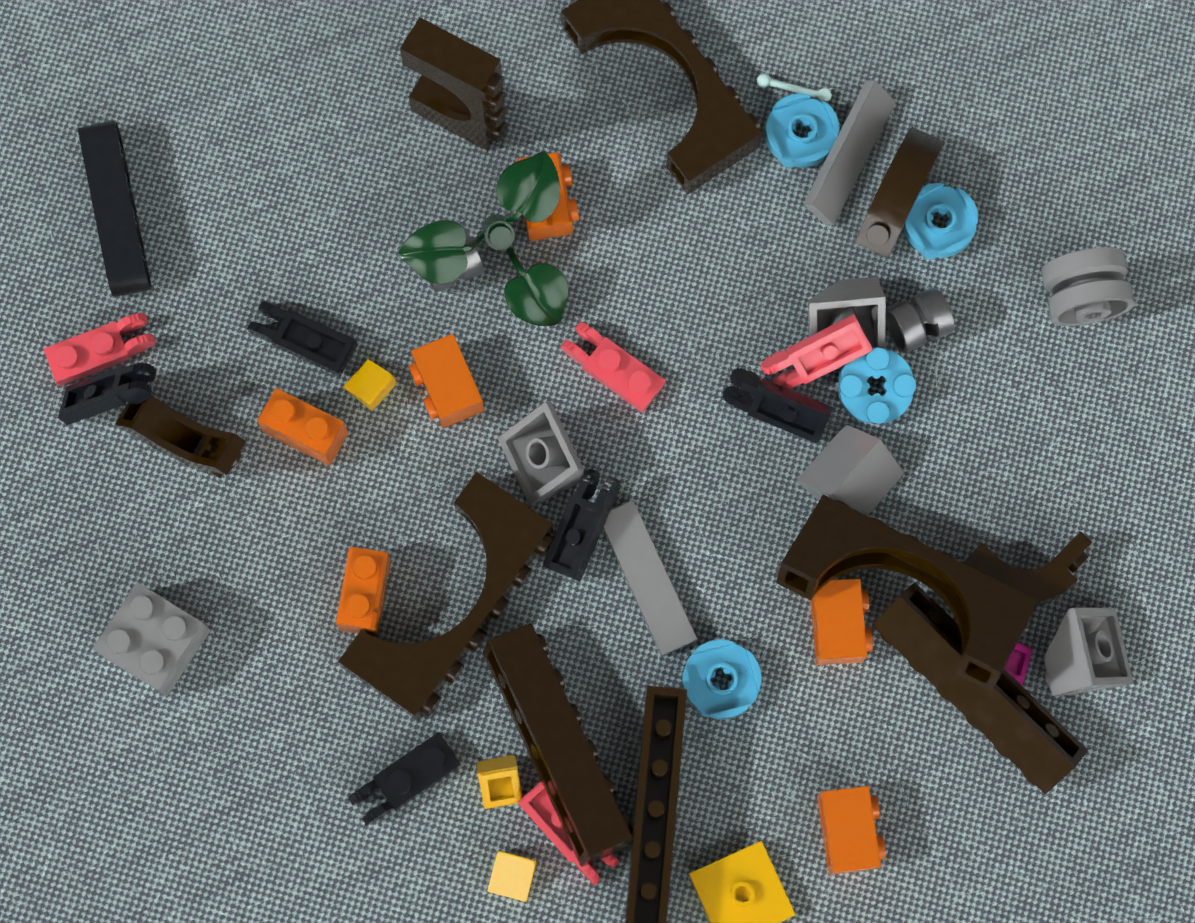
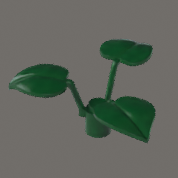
M541 151L536 155L513 163L499 176L496 185L497 198L503 208L513 211L514 214H506L505 216L494 214L489 216L482 225V231L477 232V236L467 245H465L466 232L462 225L450 220L431 222L415 231L405 240L398 251L399 257L425 280L436 284H446L455 281L465 272L468 264L465 252L472 251L482 240H486L492 249L505 250L520 275L509 280L504 287V297L512 313L519 319L536 326H553L558 324L562 320L568 299V284L564 274L556 266L548 263L534 264L526 272L511 246L515 239V232L511 222L517 221L521 215L531 222H542L554 212L559 202L560 182L558 172L548 153Z

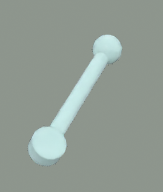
M762 73L757 77V84L762 88L772 86L795 93L809 94L821 103L822 101L829 103L832 97L831 91L827 88L817 91L771 79L766 73Z

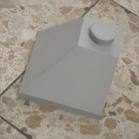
M868 277L839 280L809 299V337L855 314L872 349L877 347L885 349L886 297L878 278Z
M1074 607L1068 609L1043 657L1046 666L1045 678L1051 688L1052 696L1077 695L1134 684L1116 608Z

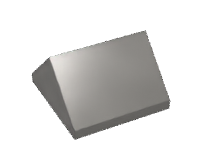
M551 401L544 402L498 437L499 443L529 505H534L574 487L582 480L584 469Z
M845 424L796 482L817 500H820L822 495H825L833 500L842 501L850 508L868 516L904 475V472L881 439Z

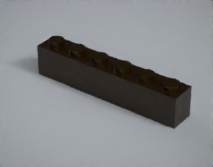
M915 582L872 624L886 643L894 646L908 660L910 666L915 671L921 673L936 687L942 698L950 701L965 716L972 727L979 729L994 744L996 750L1002 756L1008 758L1023 773L1026 780L1032 785L1037 786L1045 795L1076 768L1088 752V749L1005 669L992 692L955 674L962 653V639L958 623Z
M532 623L489 639L482 653L580 866L583 867L623 850L633 839L631 835L633 833L631 821L624 811L620 812L614 799L616 795L614 785L609 776H603L597 763V749L592 740H586L580 727L582 724L580 713L573 703H569L564 693V679L557 668L553 669L547 657L549 651L544 637L540 633L537 634Z
M647 686L624 923H667L687 689Z

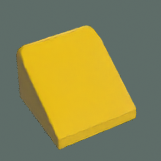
M367 359L343 388L370 411H373L397 385V382L390 372Z
M515 755L477 762L484 809L517 804L523 798Z
M497 851L487 892L527 902L537 861Z

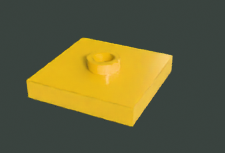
M762 841L688 874L710 923H780L796 915Z

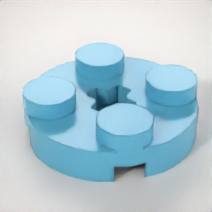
M797 93L782 98L772 108L765 126V141L770 152L779 159V162L784 167L807 168L818 165L826 160L839 134L840 126L835 111L825 101L821 103L817 99H812V95ZM801 123L803 128L810 127L812 131L807 134L806 138L796 136L793 133L796 130V124Z
M931 183L923 186L903 227L906 239L927 259L947 258L959 254L967 248L976 232L978 223L977 207L972 198L958 187L955 190L944 186L945 183ZM934 213H938L940 217L947 216L949 218L945 224L946 228H940L932 224Z
M879 347L873 348L871 352L843 365L839 372L838 395L840 403L849 415L861 422L881 424L897 419L910 406L913 393L916 390V381L913 378L912 370L908 363L897 353ZM869 377L874 379L882 377L884 379L883 388L885 392L882 395L874 393L871 396L867 392L870 388V384L867 382Z
M725 639L712 640L699 646L687 660L682 675L683 689H687L686 698L690 705L701 716L711 717L716 720L732 719L745 713L755 702L762 683L760 666L754 655L742 646L735 644V642ZM718 669H722L724 675L731 674L733 681L727 684L726 690H720L718 685L713 686L711 683V679L715 678V671Z

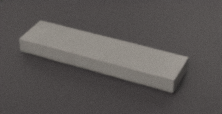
M876 80L865 81L803 203L825 225L835 224L896 103Z
M634 500L611 509L603 530L660 656H666L697 642L698 639Z

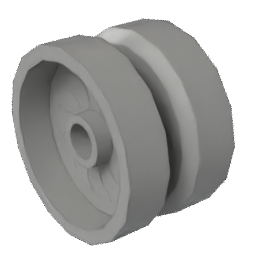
M1114 247L1084 249L1055 258L1043 266L1041 274L1044 288L1047 292L1054 294L1047 302L1053 324L1060 326L1093 324L1120 316L1134 307L1135 300L1132 286L1129 282L1122 280L1128 273L1123 250Z

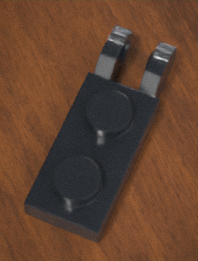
M261 302L258 310L264 316L281 323L277 331H274L261 323L252 321L247 328L251 334L272 343L273 346L341 377L358 345L355 339L291 309L286 311L271 303Z
M141 362L127 367L121 366L66 387L58 418L66 425L119 408L126 405V402L136 405L143 403V401H147L151 397L152 387H149L147 384L154 381L157 371L151 364Z
M737 368L731 372L729 380L734 385L727 386L722 397L730 406L733 405L735 408L747 412L748 416L811 442H819L834 407L762 378L761 380L756 373L750 370Z
M593 469L586 470L575 495H571L555 533V539L551 543L543 562L544 567L581 582L610 513L609 508L614 504L620 489V481L609 477L604 481L595 503L588 501L594 496L600 481V473Z
M438 732L373 776L374 780L356 790L348 799L352 805H357L381 789L387 801L369 810L362 818L365 825L369 826L392 810H399L462 765Z

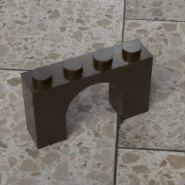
M419 17L400 47L403 65L421 74V77L408 96L411 111L488 151L493 141L498 143L502 139L508 126L505 120L507 108L504 107L506 93L503 91L504 76H502L501 59Z

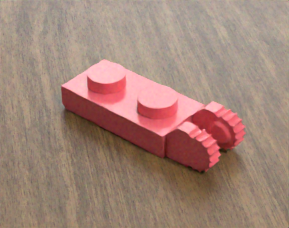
M141 312L122 318L117 323L115 321L43 348L57 385L62 386L131 359L130 356L155 346V337L149 333L132 338L126 343L122 335L147 325L148 319L146 314Z
M855 314L786 348V351H778L772 354V356H768V358L762 361L760 367L765 375H772L777 371L794 365L795 369H789L783 372V374H779L772 381L787 389H792L802 383L805 385L871 352L873 349Z
M579 322L574 328L582 339L589 342L596 349L588 356L583 349L569 340L563 342L560 346L565 354L583 366L582 370L637 410L644 413L664 387L666 380L606 336L603 338L589 325Z
M542 781L539 782L517 802L518 805L570 864L574 862L579 870L595 886L601 880L598 872L592 865L580 866ZM613 854L602 858L604 863L612 868L620 863Z

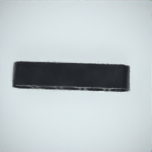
M111 120L79 127V140L106 276L112 296L116 298L152 290L123 141L117 121Z

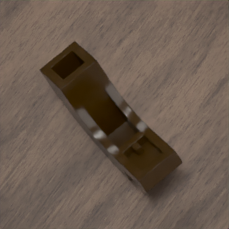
M914 127L910 128L883 178L854 243L889 258L906 220L945 144L944 141Z
M152 395L149 400L143 401V403L138 405L127 403L115 423L116 426L152 448L187 466L217 478H221L223 474L227 475L229 470L237 465L241 457V449L246 442L234 433L212 429L197 423L170 408Z
M1080 531L1049 564L1033 570H1022L1007 565L983 543L963 563L976 570L985 571L992 578L1013 588L1025 591L1029 596L1038 600L1036 607L1055 600L1078 581L1067 568L1074 573L1089 556L1084 550L1092 541Z

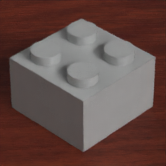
M137 582L92 649L167 697L211 630L197 618Z

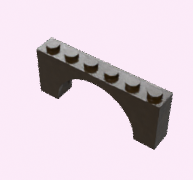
M577 0L561 10V27L581 54L606 44H640L663 53L684 72L693 88L697 113L685 137L673 149L667 152L666 167L687 195L759 148L762 127L758 119L752 113L747 114L741 107V101L735 89L731 85L725 86L719 78V71L715 63L709 57L704 58L699 52L695 37L688 29L683 30L676 21V14L668 2L664 1L662 3L660 0Z
M478 472L473 475L454 501L456 512L464 517L476 531L486 554L487 563L484 586L471 612L449 632L434 639L418 643L389 642L360 630L338 661L344 670L417 721L423 714L427 717L432 714L442 698L438 695V692L446 681L452 684L458 678L465 666L461 663L463 657L469 649L475 652L487 636V632L484 631L486 625L491 618L498 620L510 603L506 597L514 586L520 589L525 584L533 570L529 565L537 554L543 557L555 539L551 536L553 533V523Z
M822 495L782 560L776 583L812 601L823 586L833 579L858 570H889L905 574L924 583L943 599L958 623L962 639V653L955 674L992 692L1021 638L1038 600L1019 588H1013L992 578L985 571L976 570L956 560L948 553L939 552L921 543L911 535H905L886 526L877 518L868 517L850 508L842 501L833 500Z

